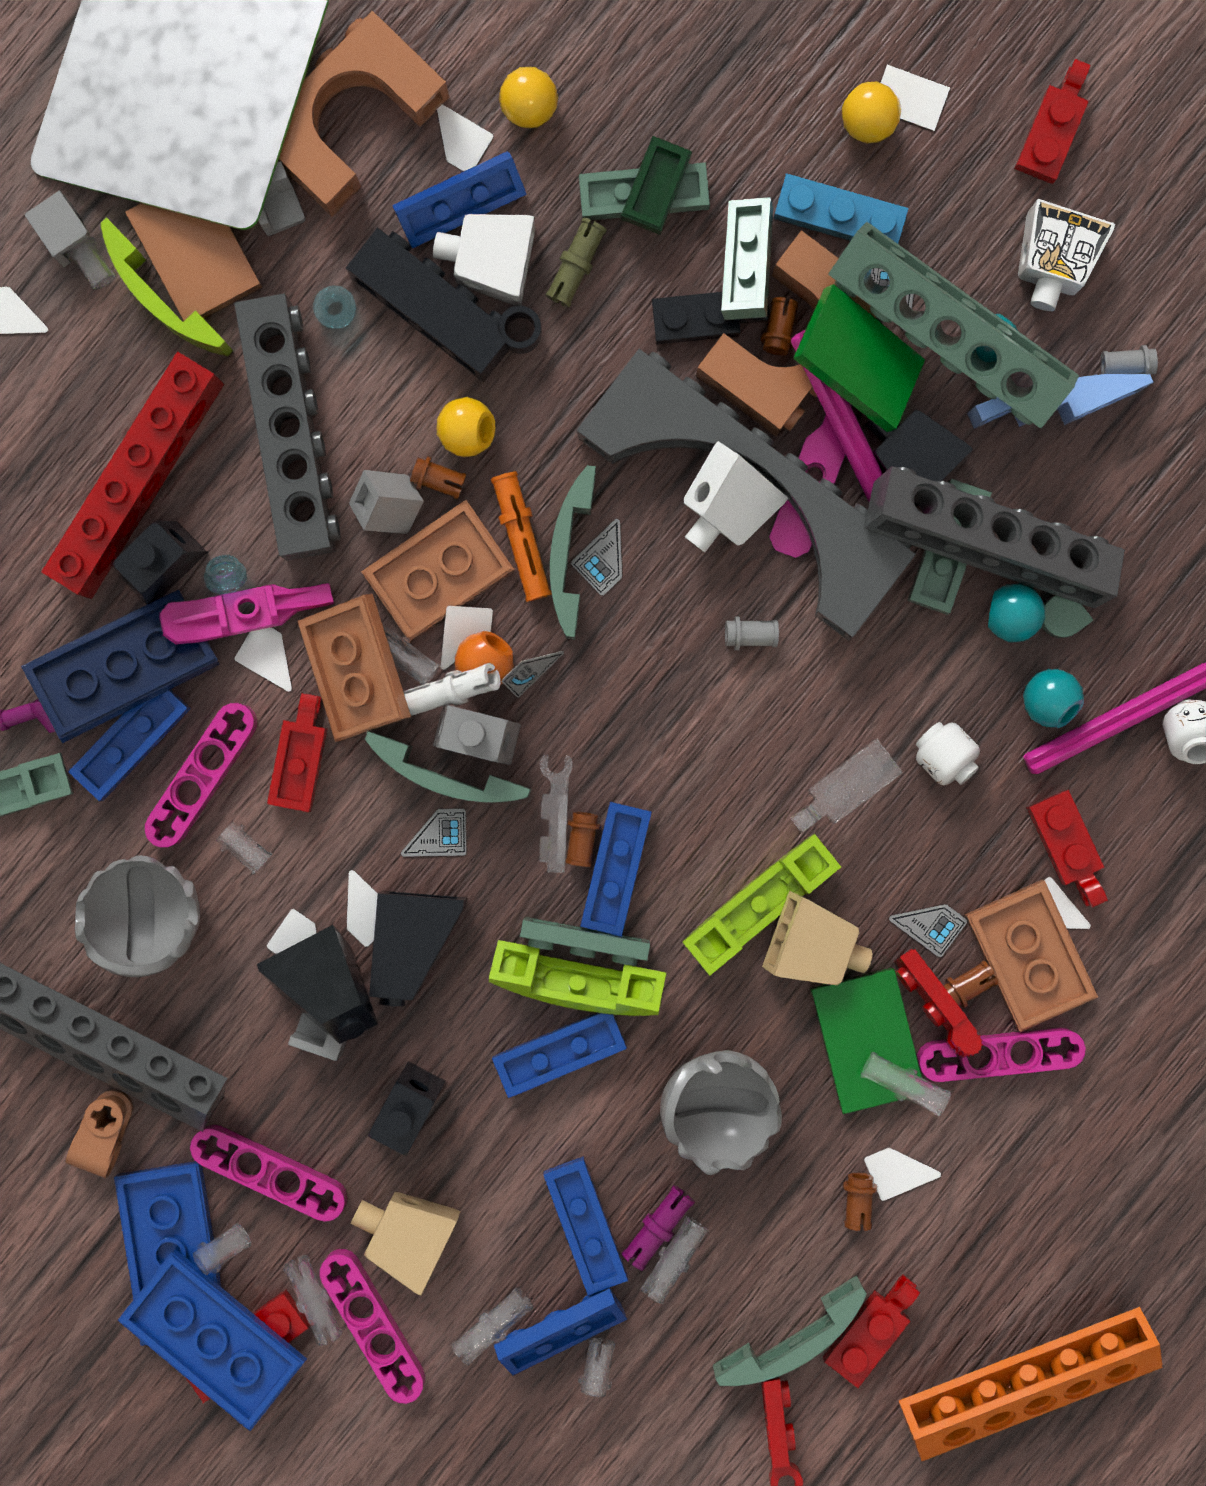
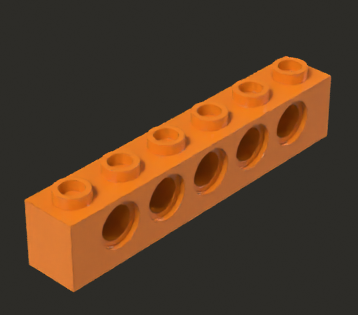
M1137 1307L901 1399L899 1404L921 1461H925L1161 1369L1163 1367L1160 1344L1141 1308Z

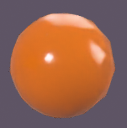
M488 631L469 635L459 644L455 654V670L461 672L475 669L487 663L493 664L495 666L494 670L487 672V674L498 670L501 681L500 685L503 684L502 679L514 667L511 647L501 637Z

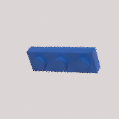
M506 151L392 206L409 244L414 248L434 239L437 232L446 233L463 225L465 215L487 214L527 194L510 153Z
M170 689L124 712L68 772L98 801H104L191 708Z
M610 802L580 927L622 937L651 811Z
M595 1013L494 1055L492 1060L506 1094L510 1098L627 1049V1045L614 1015Z
M584 1156L545 1170L543 1176L587 1295L589 1296L628 1281L627 1272Z
M609 1288L605 1291L585 1296L582 1302L566 1310L551 1312L542 1322L530 1328L511 1332L506 1336L505 1340L495 1344L494 1348L500 1363L513 1376L627 1320L622 1304Z

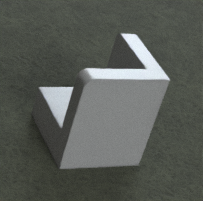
M281 161L277 162L258 220L267 236L301 224L306 220L289 175Z
M60 190L24 214L52 257L63 267L71 263L65 252L89 236L88 230L79 219L81 216Z
M364 470L349 505L363 530L407 534L424 501L413 482H410L408 475Z
M302 1013L296 1032L290 1036L288 1045L337 1061L342 1056L347 1041L339 1044Z

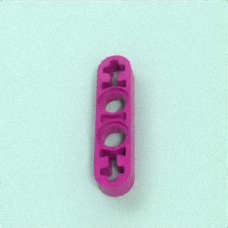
M230 703L218 711L147 818L145 834L153 845L160 848L172 847L179 844L186 837L255 733L257 717L249 706L241 703ZM242 711L244 713L242 721L247 726L244 731L234 730L228 740L236 742L232 749L227 742L214 738V734L218 731L220 735H226L231 727V723L227 720L228 715H238ZM211 745L220 747L224 753L223 764L215 770L208 769L202 761L203 751ZM188 780L195 782L201 790L199 800L193 805L184 804L179 798V788ZM169 802L176 809L189 813L187 819L179 815L173 821L171 828L176 831L174 836L168 835L162 839L158 836L161 832L160 827L157 826L158 820L167 821L175 811L167 808Z
M1059 1027L980 1036L983 1040L982 1044L989 1049L991 1054L989 1063L983 1068H973L969 1064L968 1058H962V1056H958L963 1068L960 1071H957L958 1065L954 1062L941 1064V1071L935 1072L931 1065H926V1061L933 1058V1051L936 1050L943 1057H957L954 1049H951L946 1043V1039L925 1043L917 1053V1060L920 1071L925 1077L935 1082H946L1069 1069L1076 1067L1082 1062L1086 1047L1083 1039L1077 1033L1067 1028ZM1063 1037L1069 1043L1074 1044V1049L1067 1051V1058L1063 1059L1062 1055L1057 1052H1044L1047 1061L1042 1062L1043 1050L1039 1039L1044 1038L1043 1045L1047 1047L1061 1045V1038ZM1019 1041L1029 1042L1033 1049L1031 1059L1023 1064L1014 1063L1010 1055L1012 1046Z
M215 1124L208 1125L203 1132H197L191 1141V1155L201 1166L316 1220L332 1221L341 1214L346 1206L347 1191L343 1184L227 1128ZM211 1136H215L218 1138L216 1145L219 1148L228 1152L234 1144L238 1146V1149L231 1156L229 1165L223 1163L228 1156L227 1154L215 1151L211 1156L205 1153L207 1146L201 1143V1141H207ZM250 1152L259 1157L261 1160V1170L259 1173L248 1175L241 1171L239 1157L242 1154ZM288 1170L297 1174L300 1179V1186L297 1191L286 1193L279 1188L277 1177L282 1171ZM309 1180L316 1183L311 1189L312 1192L323 1195L327 1190L334 1193L333 1201L338 1203V1206L330 1205L325 1210L320 1207L321 1199L310 1194L306 1202L301 1200L300 1197L307 1189Z
M347 1249L332 1251L326 1256L320 1268V1279L324 1288L388 1396L393 1401L403 1404L415 1401L420 1396L425 1383L423 1367L358 1257ZM335 1261L340 1266L348 1264L350 1267L346 1278L351 1287L357 1281L361 1284L348 1292L345 1297L341 1294L347 1287L344 1279L340 1275L333 1277L330 1274L334 1268ZM357 1297L368 1298L374 1307L373 1314L367 1318L356 1317L351 1312L350 1302ZM381 1333L390 1335L394 1339L395 1350L387 1355L377 1353L372 1347V1338ZM401 1355L404 1357V1359L400 1360L398 1366L405 1377L411 1375L415 1377L411 1386L412 1389L410 1390L405 1385L400 1387L396 1385L399 1373L393 1363ZM393 1364L388 1370L385 1369V1366Z

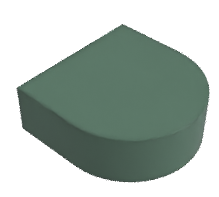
M1054 595L1044 603L1046 618L1042 628L1052 637L1066 638L1072 636L1093 621V618L1080 603Z

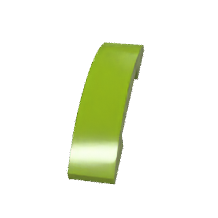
M106 217L100 224L107 251L117 272L133 295L174 334L201 349L228 357L233 352L231 347L196 310L182 322L136 274L135 270L146 259Z
M812 834L722 905L687 936L682 943L710 976L741 951L743 945L781 915L789 891L795 892L802 897L805 894H810L839 870L841 866L819 838Z
M498 940L489 982L525 997L562 1007L603 1014L651 1016L659 1014L666 972L625 964L623 971L542 956L540 955L539 948Z

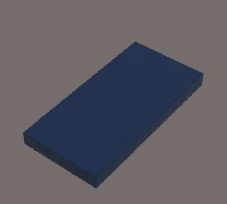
M179 589L21 666L62 744L219 665L207 641L174 644L163 636L159 615L168 603L185 601Z

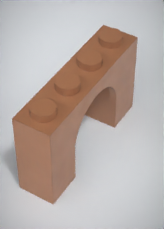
M373 11L364 19H356L347 29L345 39L335 49L329 48L323 52L315 64V69L304 79L278 162H282L288 175L331 217L361 188L356 173L320 139V116L328 101L334 95L347 88L356 86L371 87L386 94L421 127L449 98L446 81Z
M801 230L776 263L772 276L815 310L824 288L832 284L835 285L836 280L829 276L828 273L839 258ZM858 296L850 297L874 318H877L870 310L871 305ZM724 333L698 366L696 372L697 378L776 437L783 427L788 431L794 428L805 413V410L800 405L809 393L815 398L817 397L801 364L793 367L768 365Z

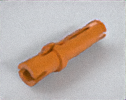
M517 471L495 476L491 478V482L494 485L502 515L498 516L501 525L506 527L515 563L526 595L525 599L526 602L550 596L552 592L547 582L540 552L529 519L533 516L530 507L526 508L517 478Z

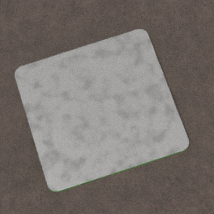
M81 0L31 155L32 169L41 177L236 229L246 230L253 227L260 218L329 0Z

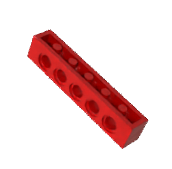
M177 351L41 573L77 595L89 599L94 597L112 568V563L120 555L225 385L214 373Z

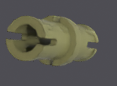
M585 217L582 218L581 225L568 251L562 252L559 258L562 264L549 290L545 294L550 300L557 304L560 301L562 302L561 305L570 308L571 301L584 275L590 274L593 268L590 262L603 236L607 232L605 227L595 221L592 225L590 224L591 219Z

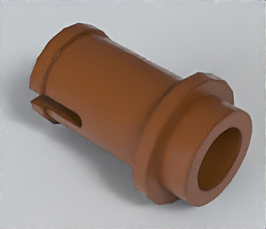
M775 297L772 299L767 331L761 335V342L764 344L763 350L773 355H787L789 348L793 347L791 335L796 311L799 306L798 302L793 299L789 300L788 306H785V308V297Z
M427 456L426 460L418 457L410 482L416 483L417 489L421 490L422 486L458 500L462 488L447 483L446 480L463 485L467 474L431 462L432 458Z
M573 812L572 819L567 821V824L571 826L565 863L583 867L592 866L596 829H601V824L597 823L598 815L586 812Z
M983 960L979 965L955 979L948 977L945 979L946 984L943 986L958 1006L964 1009L968 1007L967 1002L998 985L999 982L997 977H992L995 974L994 971Z
M850 1173L848 1174V1180L843 1183V1188L847 1191L846 1219L844 1221V1226L847 1229L860 1231V1224L863 1225L864 1231L872 1229L873 1193L877 1192L878 1186L873 1183L874 1177L870 1174Z

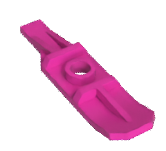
M827 415L824 418L823 424L805 439L799 459L808 466V469L812 467L820 469L823 475L822 478L834 484L845 452ZM787 500L779 509L769 538L776 551L796 558L809 552L812 544L799 515Z
M329 583L293 589L270 584L199 600L171 602L165 606L159 617L163 636L174 644H186L280 626L299 611L332 605L334 602ZM245 602H251L255 605V609L250 614H242L239 612V606Z

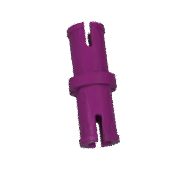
M676 1185L671 1187V1191L652 1215L649 1213L642 1220L644 1223L643 1228L622 1252V1256L627 1261H630L642 1249L641 1253L631 1264L641 1271L646 1268L647 1263L664 1241L669 1242L674 1236L672 1230L689 1208L695 1204V1201L687 1195L686 1197L683 1196L675 1207L676 1202L685 1192Z

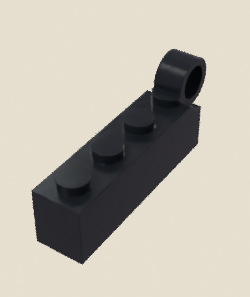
M377 227L346 267L353 281L483 383L508 350L517 354H525L534 350L540 343L542 337L541 322L538 315L532 309L526 306H514L507 309L502 315L494 310L487 314L476 305L479 299L470 290L461 284H458L456 288L443 279L445 272L437 264L428 258L421 262L410 253L411 245L393 231L388 236ZM518 318L529 320L535 327L533 335L523 342L513 341L506 334L509 323Z

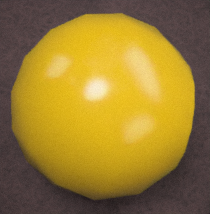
M519 67L507 75L500 87L499 103L501 111L511 123L521 128H538L550 120L557 108L558 93L556 85L547 73L536 67Z
M877 81L861 83L848 95L843 103L842 120L844 128L851 137L863 143L882 142L894 133L899 124L902 110L899 97L893 89Z
M469 397L458 398L444 405L437 418L436 425L437 436L444 448L461 457L475 456L488 449L493 441L496 429L494 416L488 407L482 402Z

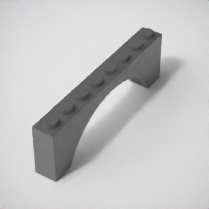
M638 349L576 430L579 440L611 464L632 455L662 448H691L711 452L717 441L740 455L789 498L788 501L799 515L808 533L817 563L819 584L815 616L846 640L850 641L916 555L909 549L912 545L864 529L868 509L859 504H856L853 508L840 498L843 493L833 483L824 478L818 482L806 473L808 466L798 457L791 453L783 456L772 447L774 441L763 431L755 427L752 431L748 430L738 422L740 416L732 408L722 402H719L717 406L704 397L706 391L691 378L685 377L682 381L670 372L672 366L662 356L653 351L647 355L641 349Z

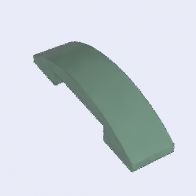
M589 465L577 477L562 504L553 532L550 552V584L554 607L565 637L570 640H575L580 594L564 593L574 513L591 515L596 466Z
M370 731L367 732L365 737L366 742L373 751L395 771L414 783L442 795L475 802H507L528 798L532 790L494 775H489L483 790L408 763L407 761L413 747L411 745Z
M61 753L0 771V817L73 794Z
M857 1275L821 1297L827 1311L826 1315L757 1357L751 1345L747 1343L713 1364L715 1379L719 1386H741L764 1382L795 1370L823 1352L845 1331L866 1298L867 1293Z

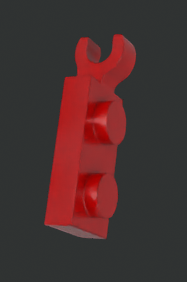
M1075 59L1072 66L1068 68L1061 88L1049 85L1014 169L1052 185L1057 180L1089 102L1077 95L1089 72L1090 64Z
M301 693L296 722L283 720L267 800L269 805L304 812L312 811L328 728L315 726L321 709V696Z
M1069 790L1061 791L1026 807L1061 884L1067 885L1075 882L1085 906L1090 905L1093 908L1108 901L1101 884L1093 874L1105 867Z
M902 1274L885 1298L874 1290L845 1331L823 1355L824 1363L859 1388L910 1323L908 1315L902 1311L910 1307L919 1296L920 1291L916 1289L917 1285Z
M776 1377L761 1382L771 1461L769 1481L771 1486H779L780 1478L789 1475L794 1478L795 1486H803L800 1469L796 1464L789 1461L788 1451L796 1450L793 1424H785L783 1408L791 1407L788 1380L780 1381V1378Z

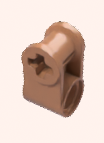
M116 1089L107 1090L88 1106L79 1130L69 1148L65 1161L66 1164L103 1178H108L119 1156L122 1139L133 1112L132 1100L126 1093ZM105 1106L112 1108L110 1113L114 1117L112 1120L106 1118L107 1110L104 1109Z

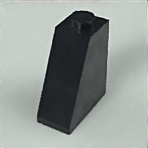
M381 891L378 893L369 997L380 998L379 1004L385 1006H405L406 1000L414 999L463 913L467 897Z
M334 925L257 964L259 972L282 996L339 1044L361 1036L364 1031L378 1025L352 949Z

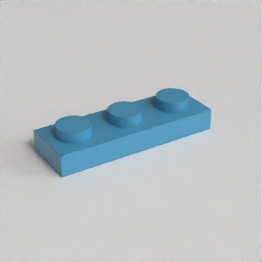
M786 173L773 219L849 241L868 222L898 244L909 208Z

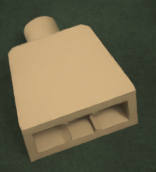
M789 891L762 967L781 978L839 985L843 980L846 968L865 973L868 970L872 960V950L855 944L859 935L858 927L801 895Z
M394 1192L385 1211L362 1200L351 1224L373 1235L364 1254L366 1258L414 1293L421 1296L457 1223L460 1211L400 1192Z

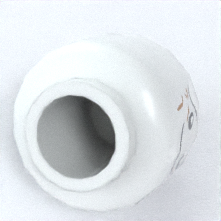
M1202 700L1182 701L1172 707L1163 720V728L1170 752L1177 759L1191 764L1206 763V702Z
M938 722L924 733L916 743V746L919 748L916 755L917 762L940 785H948L954 780L962 785L979 769L975 760L980 754V748L956 723L943 725L941 722Z

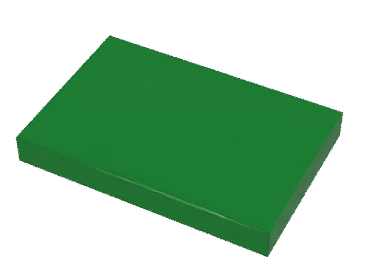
M834 284L824 288L793 358L886 432L897 429L925 361L921 355Z
M894 968L844 979L839 985L824 984L810 988L840 1109L843 1114L926 1094Z

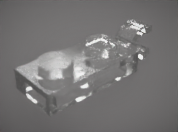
M874 739L810 787L808 792L814 798V801L799 810L790 819L799 831L803 832L825 815L832 824H836L903 772L880 741Z
M543 755L540 761V769L542 774L550 780L551 791L550 794H542L541 819L549 820V837H540L539 862H548L547 872L565 873L569 775L573 768V762L570 756H565L564 769L559 773H554L548 767L549 756Z

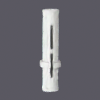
M491 663L465 672L455 670L448 672L446 677L441 680L403 691L411 716L451 703L456 706L465 704L470 697L498 690L501 684L498 670L487 674V672L495 668Z

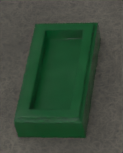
M652 136L622 211L621 220L661 235L692 157V151Z

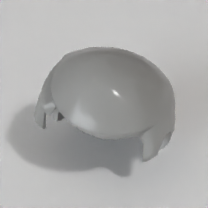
M138 855L129 860L121 859L114 861L104 871L95 872L87 888L78 896L75 914V937L77 941L84 944L86 955L94 963L110 973L126 977H145L160 973L172 966L178 958L186 953L198 930L200 906L195 886L191 881L185 880L176 867H166L149 856Z
M716 1051L701 1055L683 1064L667 1082L661 1097L660 1116L668 1141L678 1146L680 1157L692 1160L707 1175H714L721 1169L745 1170L749 1168L754 1157L768 1149L769 1137L780 1131L782 1123L778 1092L767 1071L754 1059L735 1051Z

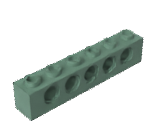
M868 222L856 232L828 273L829 276L836 280L835 285L850 297L858 296L871 305L870 310L876 317L887 323L892 321L906 331V337L913 344L921 348L929 347L941 356L940 361L945 367L957 374L965 373L976 381L975 385L982 394L991 399L998 397L1011 407V413L1018 420L1027 425L1034 423L1039 428H1042L1075 387L1079 377L1077 373ZM871 269H883L889 276L890 284L888 286L876 284L872 279ZM906 295H919L925 302V310H912L906 302ZM944 320L955 321L961 328V335L957 337L947 335L942 330L941 322ZM979 346L992 348L997 355V360L994 362L981 360L977 355L976 348ZM1024 372L1031 377L1033 385L1026 388L1019 387L1013 382L1011 374Z

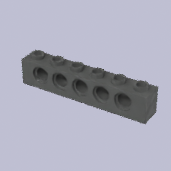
M285 293L234 302L279 556L288 561L336 552L334 541L340 540L341 534L336 514L330 515L327 499L333 498V489L329 473H322L319 457L326 456L322 432L314 430L312 415L318 414V405L314 389L307 390L305 373H311V366L306 347L300 348L297 332L304 330L300 308L298 305L292 306ZM280 335L285 338L284 346L280 351L276 353L266 352L265 346L271 337ZM281 377L292 378V387L286 394H273V385L277 379ZM290 418L298 419L300 422L298 432L292 437H282L280 434L282 423ZM295 460H305L307 462L305 475L300 479H289L287 474L289 465ZM304 501L313 502L315 512L312 518L305 522L297 521L295 518L296 507Z
M892 466L873 483L864 529L1094 609L1118 595L1125 549L1109 544V541L1105 538L1080 534L1072 531L1071 527L1066 524L1050 523L1033 517V514L1027 510L1010 509L996 504L988 496L971 495L957 490L949 482L932 481L918 476L914 470L906 467ZM914 502L920 506L922 513L916 508ZM954 517L959 520L961 526L956 523ZM993 531L996 532V534L998 535L999 539L994 535V532H993Z
M0 963L1 1030L202 1132L204 1131L224 1096L228 1078Z

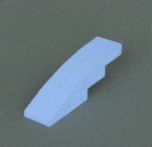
M1100 374L1078 377L1075 387L1057 410L1064 425L1142 391L1152 384L1153 380L1150 374ZM997 397L996 399L975 405L967 415L975 429L1011 413V407ZM1015 417L1019 427L1025 425V423Z

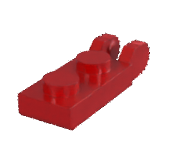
M910 949L894 961L899 967L895 973L901 983L910 992L916 990L926 1004L922 1006V1009L936 1027L943 1025L947 1030L946 1043L951 1049H954V1053L962 1056V1058H969L970 1055L979 1054L978 1052L982 1050L981 1046H983V1040L980 1038L981 1035H977L978 1031L915 949Z

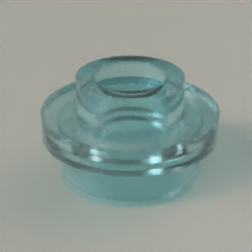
M333 285L319 291L314 299L313 310L316 318L323 326L330 329H340L350 324L354 319L356 302L347 289ZM333 302L343 304L342 311L337 315L328 313V307Z
M231 555L215 557L207 563L205 568V585L207 589L214 593H233L241 588L247 580L245 566L236 557Z

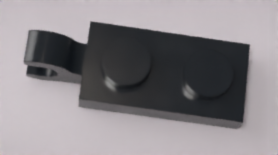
M722 292L652 299L656 345L717 339L723 333L728 337L740 336V323L768 321V316L770 315L769 302L767 317L724 320L721 312Z

